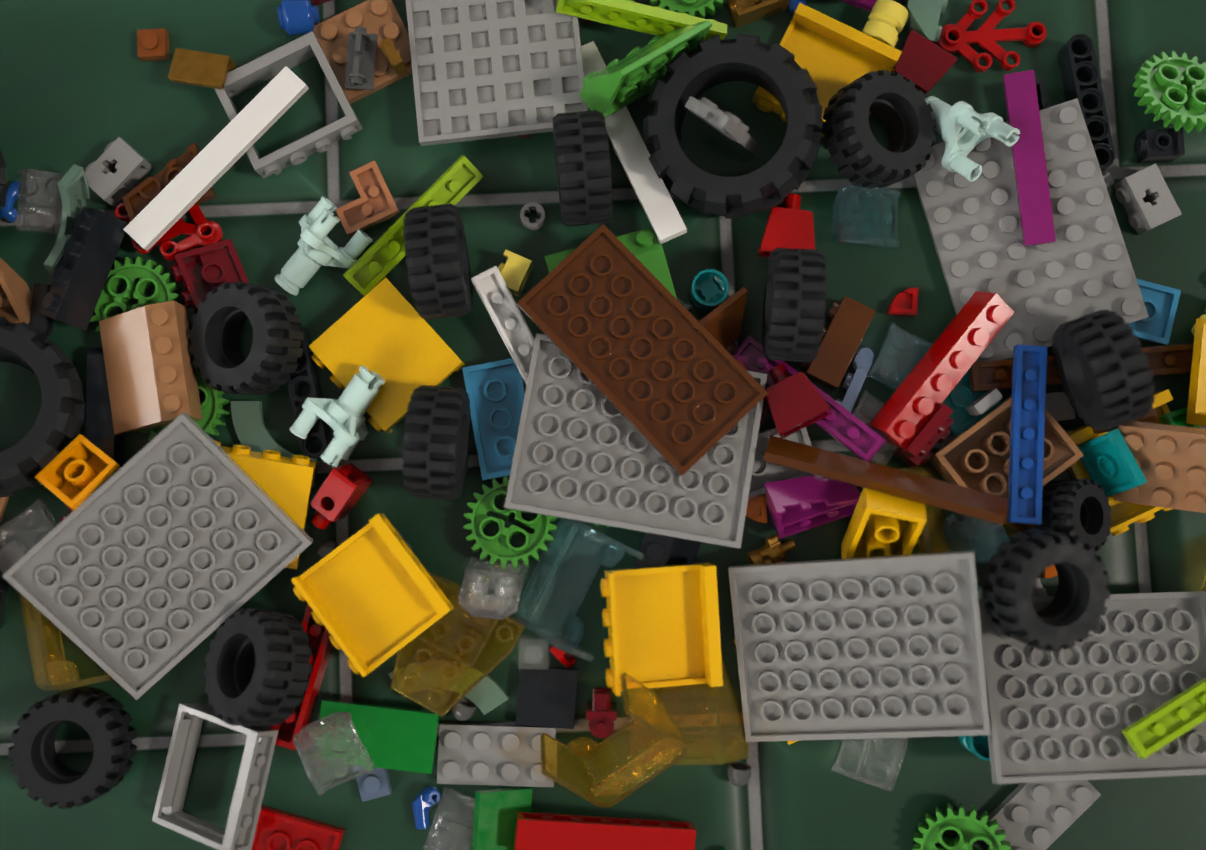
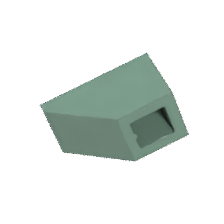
M904 0L903 6L909 13L905 23L909 33L914 30L931 42L937 43L942 31V26L938 25L940 16L943 17L948 0Z

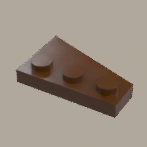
M195 142L187 147L188 151L176 160L173 158L165 164L167 167L157 175L148 177L122 197L130 222L200 153L199 147ZM213 186L193 206L216 198Z

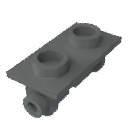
M357 26L355 31L349 32L344 88L373 90L378 35L368 34L367 29L361 26Z

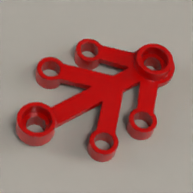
M973 0L968 7V12L956 25L948 24L942 28L937 43L939 47L949 53L958 52L973 65L976 72L983 73L992 65L991 56L1000 62L1004 70L1012 71L1020 63L1019 54L1015 51L1007 52L996 42L1021 40L1025 46L1034 48L1039 46L1046 38L1047 30L1040 22H1031L1025 28L993 30L1004 17L1009 16L1016 6L1014 0H1000L996 5V10L977 31H966L975 19L981 18L988 8L985 0ZM1002 4H1007L1009 10L1003 9ZM975 5L980 6L981 9H982V11H981V12H977V11L974 9V6H975ZM1032 29L1038 31L1039 36L1034 35ZM948 34L955 36L956 41L950 40ZM977 43L989 54H978L968 44ZM1006 58H1012L1014 65L1009 64ZM978 60H984L986 62V66H981Z
M124 203L116 207L114 217L130 223L128 214L122 216L127 212ZM200 204L192 206L187 211L190 212L196 225L184 222L181 217L148 251L139 247V244L134 239L132 244L140 254H147L153 247L161 244V254L166 260L172 261L175 254L186 252L198 245L203 247L221 242L223 231L218 223L206 220L199 208ZM208 231H212L209 235H203ZM180 234L189 236L178 243L168 241ZM169 248H174L172 253H166Z

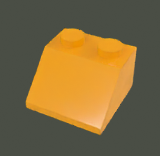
M79 434L35 478L75 511L120 465Z

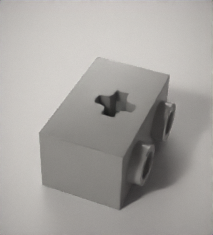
M118 137L106 146L104 153L95 162L90 163L86 167L85 175L88 186L104 201L116 208L123 201L122 197L133 190L152 171L154 166L131 145Z
M1156 164L1138 171L1113 185L1116 190V198L1119 203L1123 204L1128 214L1129 224L1137 231L1138 235L1182 215Z

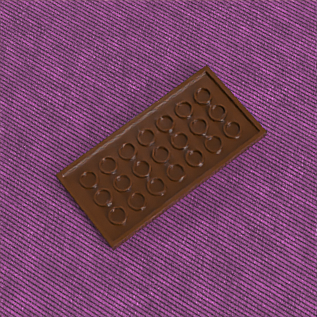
M604 224L517 302V306L681 476L768 394Z

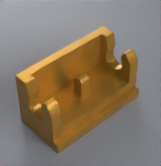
M727 0L725 4L735 28L787 10L790 0Z

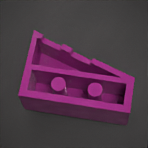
M819 475L764 483L767 512L778 539L851 516L860 498L856 485Z

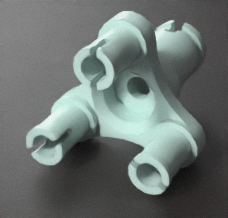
M929 96L924 99L927 105H931L933 110L931 117L936 122L934 131L941 134L945 142L944 155L941 161L942 167L950 172L959 173L971 182L977 180L982 173V165L967 158V155L975 146L987 138L994 137L1010 147L1020 137L1018 136L1020 134L1019 129L1003 122V118L993 112L979 114L974 111L971 105L964 101H959L951 106L935 96Z
M324 196L320 198V201L308 215L304 214L298 223L302 231L300 234L301 238L297 242L299 248L282 267L281 273L274 277V280L284 290L295 296L299 294V289L308 283L322 265L350 268L358 260L357 258L369 243L373 241L369 235L358 229L344 248L336 245L327 235L340 219L337 216H333V211L337 207Z
M364 365L359 367V373H355L338 400L307 397L302 405V412L289 429L296 436L306 439L318 418L324 420L334 430V438L320 457L329 465L332 462L331 465L334 467L338 466L341 459L347 461L359 441H363L369 433L363 415L380 391V385H384L386 382L375 371L372 370L370 373L368 367Z

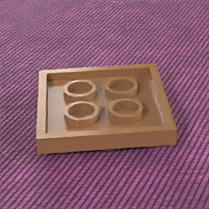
M367 0L315 25L314 33L350 104L412 74L409 34L392 0ZM357 26L366 28L368 34L378 35L373 90L344 88L349 32L355 31ZM387 37L390 38L408 71L401 76L396 75L380 46V41Z
M1130 421L1119 425L1118 429L1147 482L1116 494L1114 501L1206 513V429Z

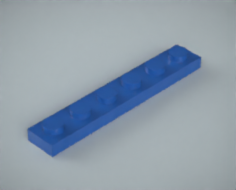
M1016 345L1013 350L1008 523L1041 524L1047 369L1046 346Z

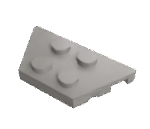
M690 96L685 104L689 111L704 123L732 141L739 143L756 156L762 145L747 133L750 129L728 111L724 113L710 100L702 97L701 101Z

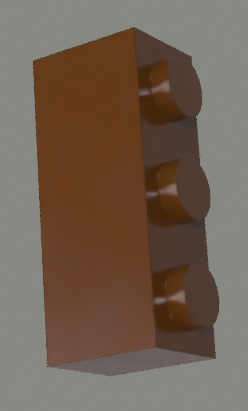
M844 296L839 302L834 301L827 313V316L831 319L827 327L823 326L822 339L817 357L810 362L802 363V367L806 368L804 371L806 377L832 391L837 389L876 311L847 296Z

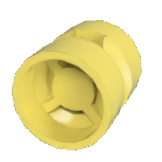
M877 0L868 17L869 21L866 22L862 32L895 47L898 41V34L903 30L909 13L898 2L893 0Z

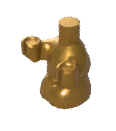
M773 534L765 539V545L757 550L747 552L746 556L750 565L786 563V554L796 549V545L791 538L780 543L778 536Z

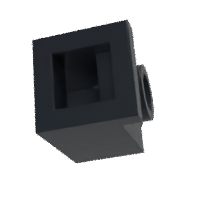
M1183 126L1178 132L1174 128L1146 129L1137 135L1134 142V152L1137 155L1138 164L1168 163L1184 155Z

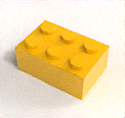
M863 488L841 543V559L911 555L927 520L925 504Z

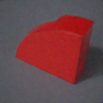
M919 287L908 288L896 295L891 300L886 315L917 316Z
M557 640L550 646V652L567 668H570L577 662L574 655L560 640Z

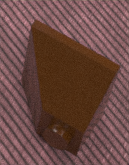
M745 287L741 288L699 321L729 353L737 347L734 342L740 337L748 292Z

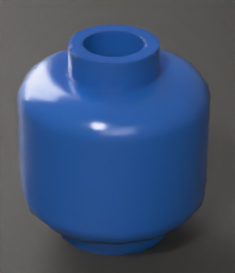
M282 0L281 5L277 6L280 29H285L288 35H304L311 31L314 32V23H320L317 5L312 6L310 0Z

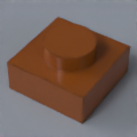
M165 28L137 30L138 58L141 61L170 60L168 31Z

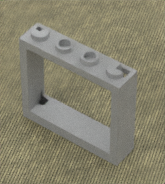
M313 31L228 72L224 88L222 90L215 89L230 121H232L238 115L231 100L232 97L276 76L285 66L290 69L316 56L346 116L260 158L253 144L246 153L254 170L262 178L274 173L278 175L282 172L283 168L291 164H301L307 160L308 156L316 152H325L334 143L342 139H351L352 134L363 129Z
M202 702L181 703L176 715L152 822L217 850H251L279 730L262 726L229 725L220 720L208 704ZM204 719L247 735L226 829L182 811Z

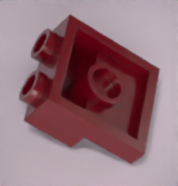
M231 239L174 255L175 265L171 266L173 276L176 282H183L186 290L182 292L184 303L187 308L193 307L195 313L199 310L197 306L200 301L207 299L206 295L214 288L217 289L221 284L227 282L249 283Z
M941 404L905 449L896 447L893 453L910 467L918 466L919 464L924 465L933 455L931 449L937 441L942 443L951 433L949 427L954 420L949 416L953 410L946 404Z

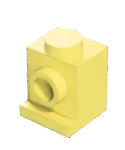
M505 249L503 255L506 263H501L498 270L510 293L520 297L534 266L531 260Z

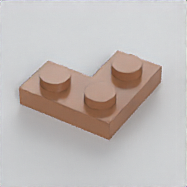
M375 160L349 172L361 198L335 209L349 237L353 236L358 229L364 231L400 214Z

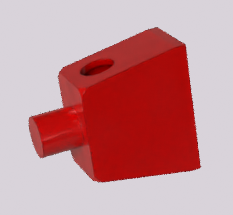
M790 193L784 198L783 208L773 207L771 209L757 257L769 258L771 251L777 248L815 250L813 212L800 210V195Z
M352 463L333 468L311 501L310 505L317 510L311 519L312 524L319 529L325 530L331 521L335 522L344 518L374 480Z

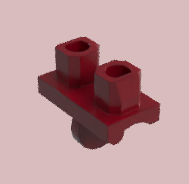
M593 687V702H587L586 720H589L590 732L597 738H606L611 735L614 730V721H617L616 703H611L610 687Z

